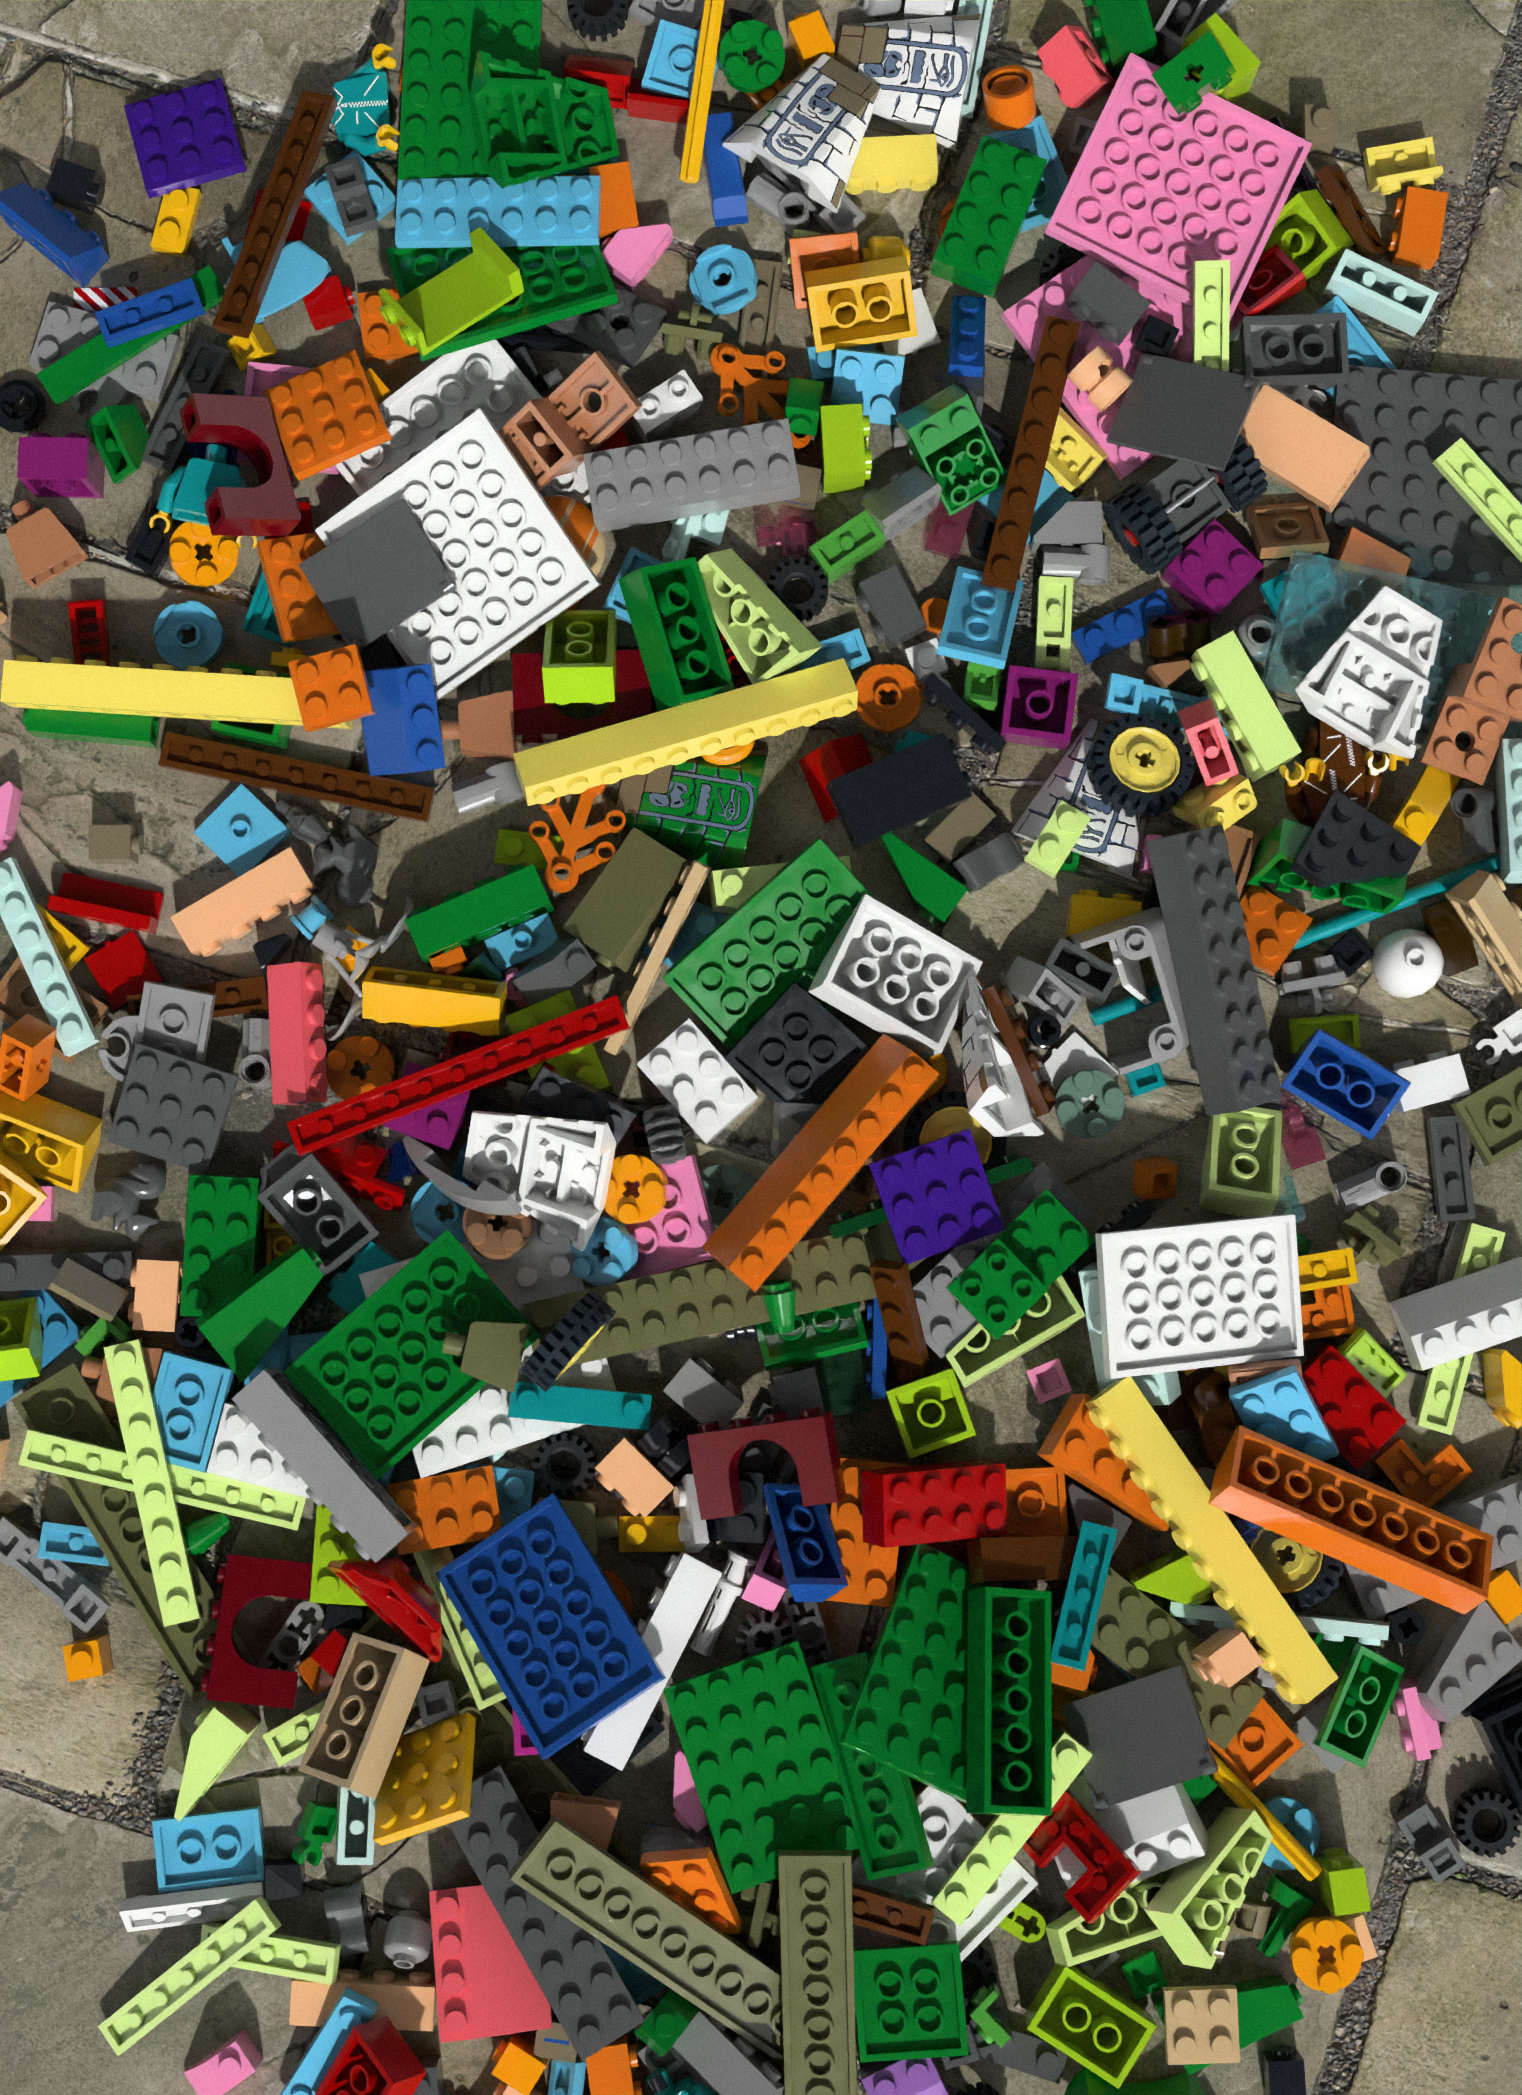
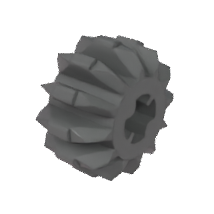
M671 1104L654 1106L653 1109L645 1110L643 1121L653 1162L656 1165L665 1163L669 1165L676 1163L678 1160L685 1159L687 1151L677 1108Z
M760 1607V1618L757 1620L750 1611L746 1613L745 1616L751 1624L750 1626L738 1622L737 1629L747 1635L736 1636L734 1641L738 1645L747 1644L739 1651V1656L743 1658L750 1653L755 1654L785 1643L783 1641L794 1639V1633L792 1631L781 1632L789 1626L790 1621L788 1618H785L776 1623L779 1617V1610L775 1609L771 1613L770 1618H766V1610ZM762 1630L765 1634L773 1633L774 1636H771L770 1645L767 1646L764 1642L758 1644L755 1641L758 1640V1631Z

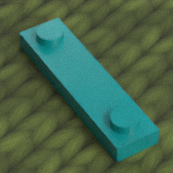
M517 1382L515 1391L510 1392L507 1417L649 1430L652 1395L554 1385L545 1392L536 1384Z
M1083 1520L1053 1643L1051 1663L1085 1671L1118 1529Z

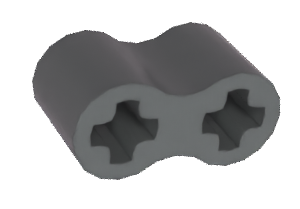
M1006 832L961 857L953 863V866L966 888H968V892L972 894L1020 867L1026 861H1024L1025 858L1010 833Z
M358 1883L325 1889L324 1906L329 1925L330 1943L341 1945L339 1957L370 1952L372 1949V1938L363 1885Z

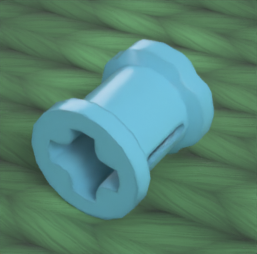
M316 895L311 897L312 902L299 914H292L289 917L309 940L314 937V931L327 920L333 921L336 918Z

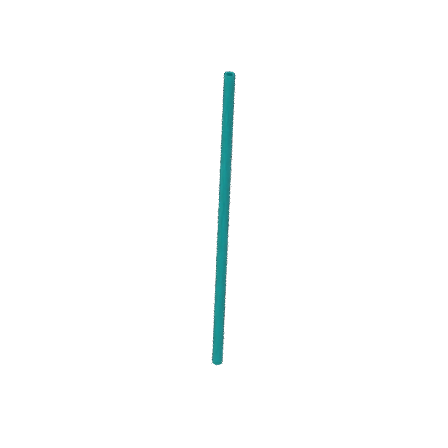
M1500 854L1405 889L1404 900L1388 914L1445 893L1477 870L1491 874L1500 872ZM1355 908L1313 924L1307 928L1292 951L1387 914ZM1158 984L1147 988L1151 998V1003L1147 1005L1131 994L1089 1010L1093 1025H1101L1163 1001Z

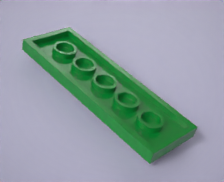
M873 1650L808 1667L813 1687L837 1755V1772L868 1881L926 1869L934 1865L909 1776L839 1743Z

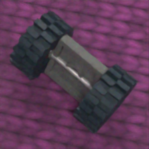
M1241 435L1237 439L1224 471L1176 460L1142 486L1132 483L1103 504V517L1108 522L1107 527L1109 531L1113 532L1115 541L1120 543L1121 549L1130 556V560L1134 564H1138L1140 570L1153 575L1182 553V542L1226 510L1230 509L1233 513L1239 512L1267 491L1268 481L1264 479L1266 477L1265 471L1260 469L1261 463L1259 459L1254 457L1252 454L1254 451L1250 446L1247 447L1244 443L1245 439Z

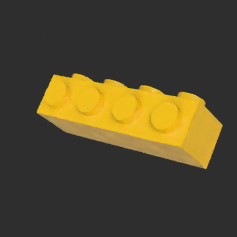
M371 966L362 981V1018L373 1019L378 1023L396 1022L408 1024L415 1028L428 1026L442 1028L447 1032L460 1030L475 1032L480 1036L499 1035L506 1021V982Z

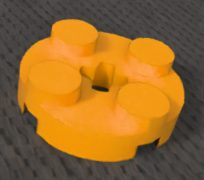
M184 522L176 529L170 539L169 557L171 567L175 574L189 585L196 587L219 585L233 573L237 565L239 548L235 537L212 535L210 526ZM197 544L202 547L207 544L211 547L209 553L213 557L210 561L205 558L199 561L195 558L198 552L194 547Z
M629 1154L616 1157L613 1160L604 1207L605 1211L612 1218L624 1224L647 1222L655 1218L663 1210L667 1201L666 1185H668V1179L661 1165H656L651 1157L645 1155ZM628 1181L631 1183L638 1181L640 1183L637 1189L640 1195L637 1198L634 1195L628 1196L626 1193Z
M1314 1916L1307 1918L1295 1928L1289 1940L1290 1963L1295 1974L1308 1987L1328 1994L1336 1993L1339 1989L1348 1986L1358 1975L1361 1963L1364 1960V1952L1359 1938L1348 1924L1337 1917L1316 1918ZM1332 1945L1334 1947L1332 1950L1333 1958L1330 1961H1318L1320 1954L1317 1949L1320 1946L1328 1948Z

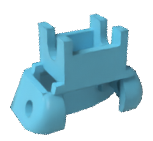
M228 237L222 239V242L234 265H236L244 241L232 246ZM289 240L285 242L254 324L265 321L264 317L299 301L317 288L324 279L334 276L328 262L302 241L293 242Z

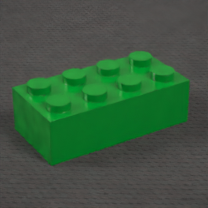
M983 135L933 257L930 274L994 298L1043 178L1047 159Z
M696 557L639 568L618 579L658 712L735 690Z
M526 862L517 864L507 870L508 875L497 880H495L494 876L485 878L475 883L476 889L465 894L461 890L443 897L444 903L431 908L428 904L411 911L412 917L405 919V923L421 959L431 966V958L443 953L446 954L448 951L460 946L466 951L484 943V940L531 919L545 913L551 914L555 912L535 865L527 866Z
M189 1175L180 1316L200 1317L261 1270L264 1205L257 1198L260 1189V1178Z

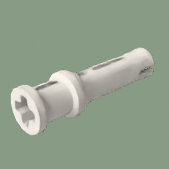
M728 1548L727 1554L729 1557L716 1585L717 1588L690 1646L691 1649L705 1656L712 1655L715 1643L729 1615L736 1596L743 1594L745 1590L743 1584L751 1566H755L757 1563L756 1558L735 1548Z

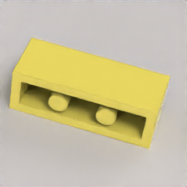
M936 134L863 137L860 151L855 159L844 193L856 195L864 190L891 193L903 188H911L913 191L920 192L936 187L938 178Z

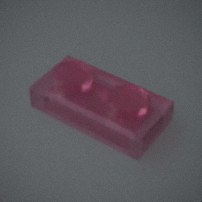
M940 501L924 551L957 561L975 502L949 516Z

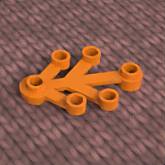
M730 343L717 345L710 354V365L713 371L720 376V399L717 402L718 412L724 417H730L737 411L739 400L733 394L735 379L743 388L744 424L742 426L761 423L758 420V405L773 420L784 419L785 411L769 394L787 396L790 381L753 378L746 370H765L771 375H777L785 366L784 355L778 351H771L767 356L742 354L738 347ZM722 355L731 357L733 362H725ZM769 359L777 360L779 367H773ZM795 376V377H794V378L805 379V378L802 377V376ZM723 401L731 402L733 409L725 408ZM791 432L794 452L802 451L810 442L811 435L803 434V438H797Z
M606 784L588 788L581 793L571 826L560 807V797L555 798L556 803L554 805L539 804L541 809L548 813L564 843L561 856H559L549 840L550 829L545 822L535 821L529 827V838L538 845L548 864L544 873L545 882L555 892L565 893L571 891L577 885L580 874L600 864L607 865L616 853L613 844L601 842L596 846L594 853L574 861L579 848L611 832L619 833L625 828L626 817L624 813L619 810H612L606 815L605 820L585 829L594 798L604 792ZM612 817H618L621 819L622 824L612 826L609 820ZM540 827L545 830L546 834L543 837H536L533 834V830ZM607 848L611 851L612 855L609 858H602L599 855V851ZM563 869L567 871L568 877L560 880L555 876V873Z

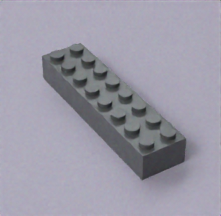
M1223 824L1147 841L1206 1116L1240 1112L1282 1098L1280 1080L1273 1057V1047L1269 1039L1265 1011L1262 1007L1258 979L1253 966L1250 943L1246 934L1243 910L1239 902L1235 874L1232 870L1228 841L1224 833Z
M499 1761L472 1777L470 1816L448 1823L580 2059L583 2061L644 2022V2017L602 1942L510 1880L509 1872L540 1833Z

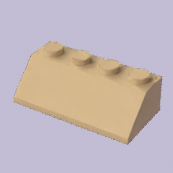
M1477 870L1444 894L1514 1003L1522 1008V911L1513 901H1508L1503 893L1506 887L1497 874Z
M353 1632L298 1771L376 1800L430 1660L406 1648Z

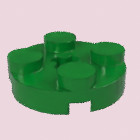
M745 20L735 23L719 41L716 57L719 70L723 71L731 87L738 91L757 93L770 87L781 75L785 64V50L781 34L776 30H772L765 23L756 20ZM750 48L755 50L759 57V60H756L753 65L748 64V58L743 56V51L748 52Z

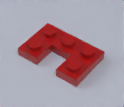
M1066 1790L1053 1806L1052 1816H1046L1022 1848L1039 1868H1045L1066 1845L1088 1870L1064 1894V1897L1087 1923L1093 1924L1142 1871L1069 1790Z

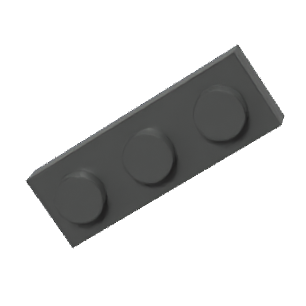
M1456 1115L1426 1118L1437 1221L1476 1219L1466 1132Z

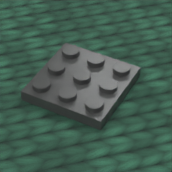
M141 1041L138 1042L107 1142L208 1174L211 1170L239 1074Z

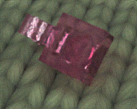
M814 516L780 518V528L771 526L757 527V547L781 545L782 555L809 554V547L816 543Z
M1294 1106L1282 1110L1289 1134L1281 1136V1143L1290 1170L1325 1160L1326 1157L1316 1127L1305 1128L1300 1107Z

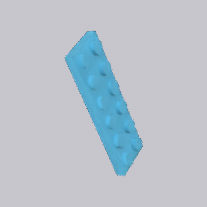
M547 176L503 189L491 177L398 180L395 244L397 248L472 247L469 233L481 227L499 247L599 245L600 176Z

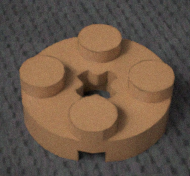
M467 1207L463 1215V1234L468 1243L473 1247V1250L482 1257L493 1260L512 1257L513 1253L528 1245L532 1236V1215L528 1217L521 1213L508 1216L478 1212ZM496 1217L503 1218V1221L508 1223L507 1227H501L499 1232L493 1231V1225L488 1224L490 1220H495Z

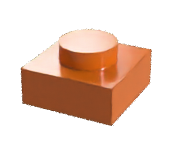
M462 946L430 960L435 974L457 976L464 970V966L470 964L466 951Z

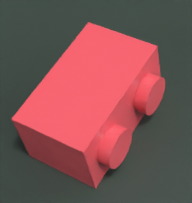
M1065 25L1037 51L1042 61V70L1049 78L1054 80L1059 88L1058 95L1060 99L1070 108L1087 109L1116 83L1082 26Z
M1210 698L1177 711L1206 787L1239 774L1219 717Z

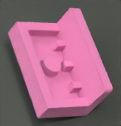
M1418 1678L1400 1682L1392 1701V1706L1396 1716L1400 1719L1402 1730L1399 1731V1738L1403 1751L1407 1752L1415 1760L1421 1761L1430 1759V1750L1441 1748L1442 1740L1438 1721L1432 1720L1420 1704L1417 1687L1414 1686Z

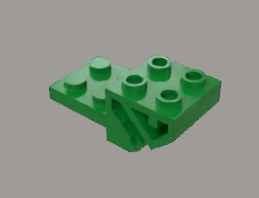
M1045 1189L1005 1230L992 1239L971 1260V1263L947 1285L946 1289L995 1340H998L1048 1291L1047 1288L1096 1239Z

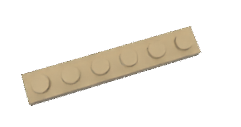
M697 861L693 867L687 865L679 880V884L683 885V888L678 898L671 897L664 910L663 915L668 918L662 929L658 927L655 929L648 946L653 949L648 959L642 958L635 969L633 977L638 980L633 990L627 989L620 1000L630 1029L605 1038L604 1040L607 1043L603 1050L615 1056L621 1053L712 867Z

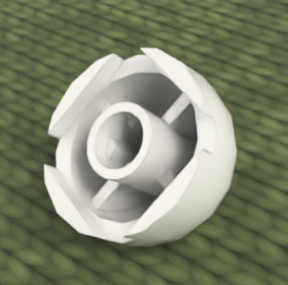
M1409 928L1394 931L1381 939L1373 951L1375 955L1372 956L1371 961L1372 972L1375 973L1379 986L1392 996L1410 998L1422 995L1434 987L1442 975L1444 958L1441 948L1436 940L1424 931Z

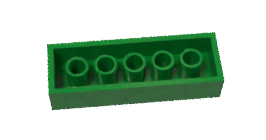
M981 1587L968 1591L966 1813L1032 1817L1052 1816L1051 1591Z

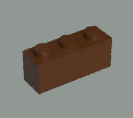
M1079 1536L979 1538L967 1542L970 1585L1005 1588L1004 1584H1016V1589L1034 1590L1038 1589L1037 1583H1049V1589H1067Z

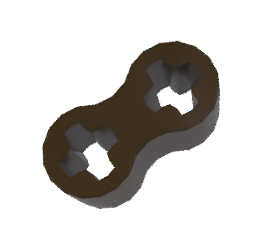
M1190 610L1178 615H1157L1149 618L1146 621L1147 655L1156 660H1167L1181 654L1193 655L1196 650L1211 643V614L1204 610Z

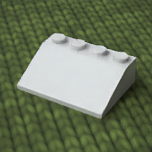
M864 894L823 959L808 992L875 1031L888 1035L911 1049L917 1055L927 1059L942 1053L964 1005L967 979L977 976L983 962L869 895Z
M1084 1772L1078 1774L1067 1788L1142 1871L1130 1884L1206 1855L1209 1834L1182 1783L1112 1805L1100 1811H1096L1093 1805ZM1067 1845L1055 1856L1059 1872L1069 1890L1088 1869Z

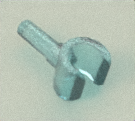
M1293 1176L1285 1177L1284 1181L1291 1207L1282 1210V1214H1295L1296 1225H1298L1305 1219L1306 1212L1297 1198Z

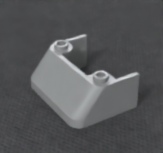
M1153 907L1070 935L1072 942L1082 950L1115 939L1119 952L1125 958L1130 960L1150 958L1169 1021L1155 1026L1149 1032L1147 1046L1108 1058L1110 1065L1120 1075L1173 1058L1191 1044L1161 907Z

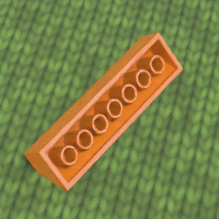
M883 1033L709 1237L702 1248L756 1293L932 1086L940 1073L911 1049Z
M1241 1425L1235 1429L1214 1473L1209 1500L1210 1505L1465 1615L1488 1598L1494 1536Z

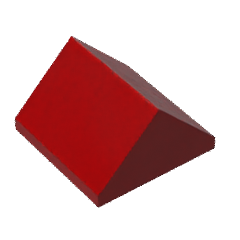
M1274 244L1261 254L1236 308L1242 317L1270 315L1306 287L1305 275Z
M861 734L830 740L798 760L825 824L839 818L826 789L829 781L873 763Z

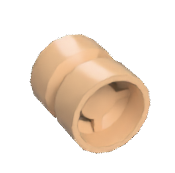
M1099 345L1071 371L1067 378L1081 392L1086 390L1089 392L1087 399L1101 413L1124 393L1133 380L1121 367H1112L1113 359Z

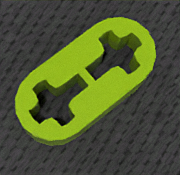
M1024 1900L1012 1910L1010 1915L1008 1914L998 1924L1002 1929L1027 1943L1040 1940L1046 1931V1922L1042 1913ZM1019 1915L1026 1920L1034 1916L1038 1928L1036 1930L1029 1929L1027 1933L1023 1932V1924L1016 1919Z

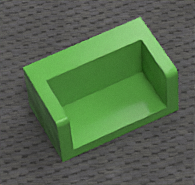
M864 510L810 546L809 560L816 562V567L823 570L824 577L828 579V585H830L884 548L885 536L868 511Z

